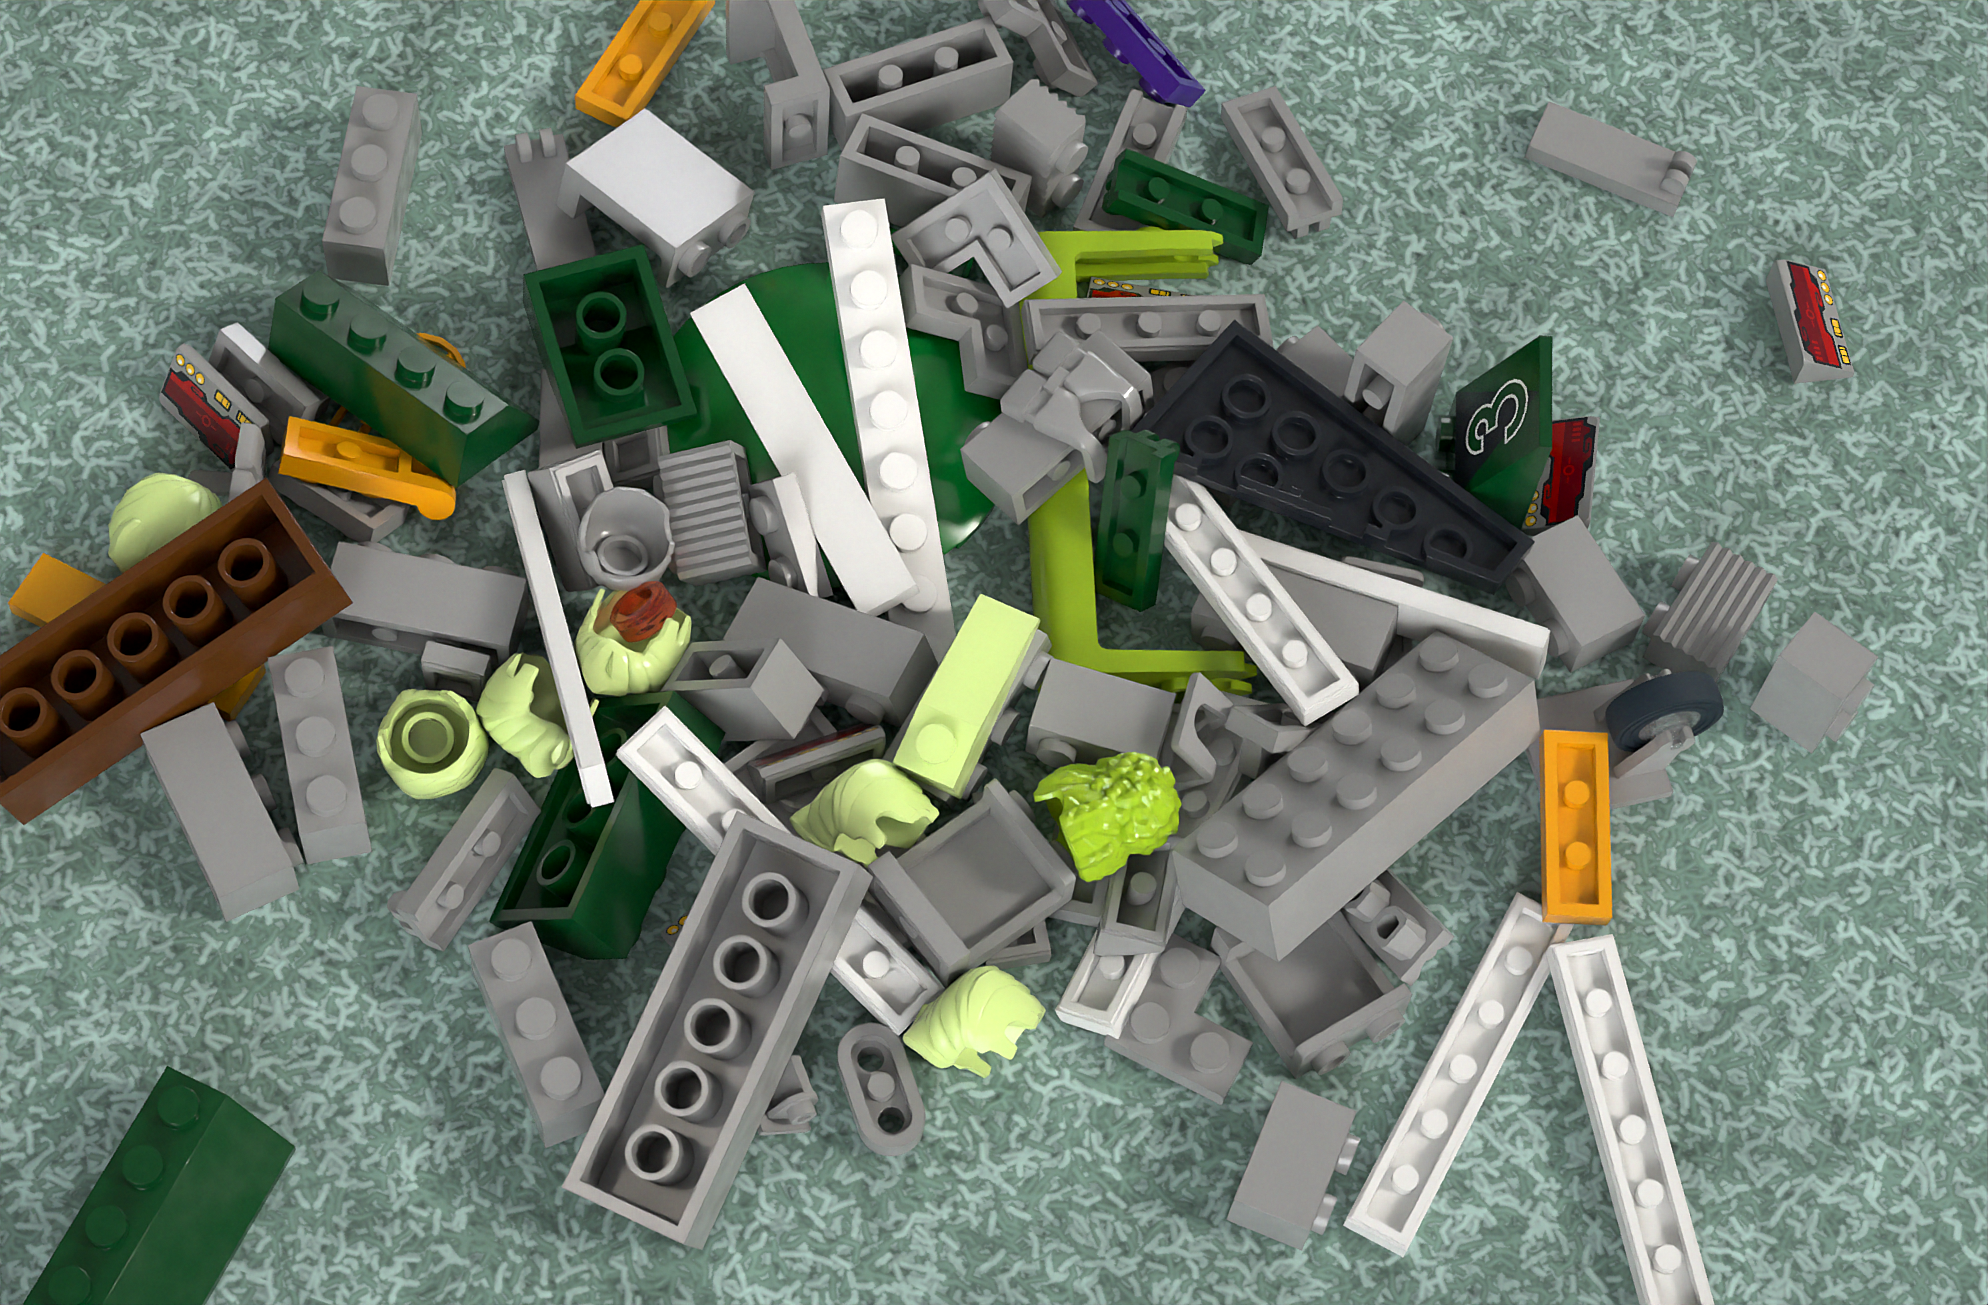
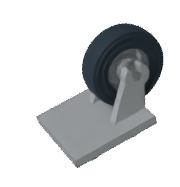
M1663 669L1659 676H1650L1649 673H1645L1635 681L1634 679H1628L1537 699L1540 734H1542L1544 729L1608 733L1610 810L1671 797L1673 789L1665 768L1681 751L1690 748L1695 743V736L1713 726L1724 713L1723 699L1718 685L1710 674L1699 671L1671 673L1669 669ZM1538 738L1525 751L1540 792Z

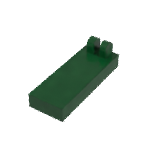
M1128 148L1115 158L1114 169L1107 175L1105 188L1108 192L1103 197L1102 210L1110 215H1122L1142 224L1159 227L1163 230H1202L1222 234L1223 244L1213 247V252L1244 264L1252 265L1262 256L1269 205Z
M1125 429L1110 436L1094 560L1095 592L1136 611L1143 612L1156 605L1174 464L1179 456L1180 446L1178 443L1167 438L1160 440L1157 434L1148 430H1142L1135 434Z

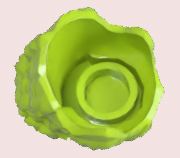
M1136 751L1126 752L1113 757L1098 759L1096 765L1078 763L1059 767L1052 774L1038 783V788L1033 792L1035 802L1045 800L1051 816L1059 826V834L1056 841L1067 850L1079 871L1077 873L1078 877L1086 882L1101 880L1104 876L1115 873L1119 868L1125 866L1130 854L1150 855L1155 848L1162 847L1168 841L1169 835L1177 834L1178 812L1182 803L1176 789H1174L1175 778L1168 766L1161 768L1156 758L1145 753Z

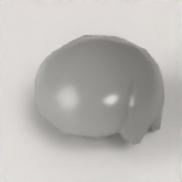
M617 486L597 494L584 512L577 533V550L586 573L593 576L596 583L610 590L638 591L659 581L671 562L670 556L673 554L675 547L669 525L670 512L666 505L644 489Z

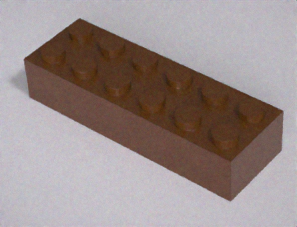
M264 478L0 655V804L23 825L144 745L141 733L196 710L267 662L269 657L276 656L353 604V601L267 478Z

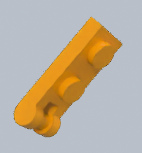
M289 416L283 435L278 469L279 474L296 477L307 483H321L359 492L370 498H385L415 505L424 517L431 520L446 519L454 512L456 502L454 486L390 440Z

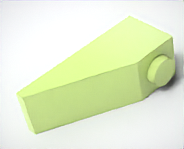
M983 594L978 596L919 702L893 760V764L898 769L904 771L913 779L959 799L962 798L1039 626L1040 619Z

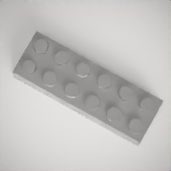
M1436 629L1360 692L1359 695L1319 726L1292 751L1284 755L1171 849L1182 904L1276 962H1279L1541 737L1534 679Z
M736 811L562 1188L679 1243L700 1250L703 1249L872 881V875L858 863Z

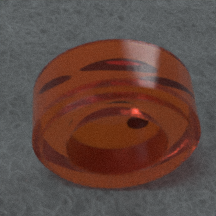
M659 581L644 582L637 588L626 592L617 601L612 609L610 622L626 642H638L658 632L663 627L666 619L672 618L677 603L663 583Z

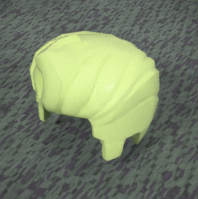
M154 473L144 477L126 491L120 503L115 507L111 522L108 524L110 540L109 557L119 570L124 573L223 505L215 493L192 480L166 473Z
M600 588L574 642L577 663L582 671L586 685L596 694L619 697L627 693L644 694L647 691L650 693L659 692L689 647L691 617L674 605L670 618H667L663 626L657 631L639 640H629L626 638L625 631L630 621L650 604L670 599L651 597L635 591L614 590L601 603L605 590Z
M514 653L487 681L475 712L478 714L484 730L488 731L489 735L504 750L517 757L531 775L536 778L551 775L555 769H561L568 765L574 758L573 748L551 665L543 656L537 654ZM593 698L589 703L592 717L599 703L596 698Z
M403 690L391 704L386 716L383 717L376 738L377 753L383 767L405 794L415 799L439 798L469 786L483 769L489 748L487 732L482 727V723L475 710L463 697L451 690Z
M872 759L854 765L841 773L821 790L811 804L796 811L790 817V823L803 840L830 852L838 851L848 860L860 863L868 869V865L878 859L875 854L876 847L880 849L883 845L905 849L911 848L918 841L926 827L937 818L939 811L930 803L929 798L922 794V788L916 782L909 779V776L904 771L898 769L889 761Z
M996 966L977 967L962 974L935 1001L922 1005L912 1026L903 1034V1041L907 1046L938 1068H947L954 1065L959 1069L966 1068L986 1078L990 1074L991 1066L977 1055V1051L982 1054L988 1051L995 1052L1011 1060L1017 1051V1046L1014 1043L1025 1029H1036L1046 1010L1038 999L1030 994V990L1021 982L1014 980L1012 975L999 970Z

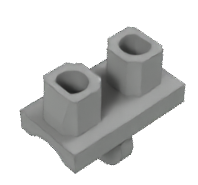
M1389 868L1340 909L1351 927L1398 978L1410 986L1419 978L1424 963L1431 960L1436 955L1437 950L1447 946L1454 938L1453 934Z

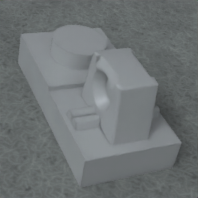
M238 322L219 330L208 363L269 420L272 438L282 446L283 435L289 416L314 421L327 411L331 398L301 376L292 375L280 364V360Z
M1287 703L1232 706L1225 728L1244 738L1238 771L1254 780L1257 779L1335 713L1330 711L1304 727Z

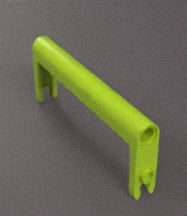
M1152 226L1142 227L1135 231L1037 232L1062 273L1054 280L1018 301L1028 369L1034 370L1033 365H1029L1021 315L1024 300L1076 299V283L1090 282L1091 277L1113 281L1207 279L1209 276L1208 268L1219 264L1218 256L1213 254V247L1223 244L1222 234L1202 230H1163ZM1085 467L1028 517L1033 616L1040 619L1037 629L1046 633L1050 639L1052 647L1048 654L1053 656L1054 659L1176 694L1175 704H1181L1184 699L1192 673H1201L1219 691L1239 696L1252 694V684L1240 681V679L1257 676V668L1255 665L1245 663L1244 651L1104 649L1099 645L1089 485ZM1042 684L1037 689L1038 693H1040Z

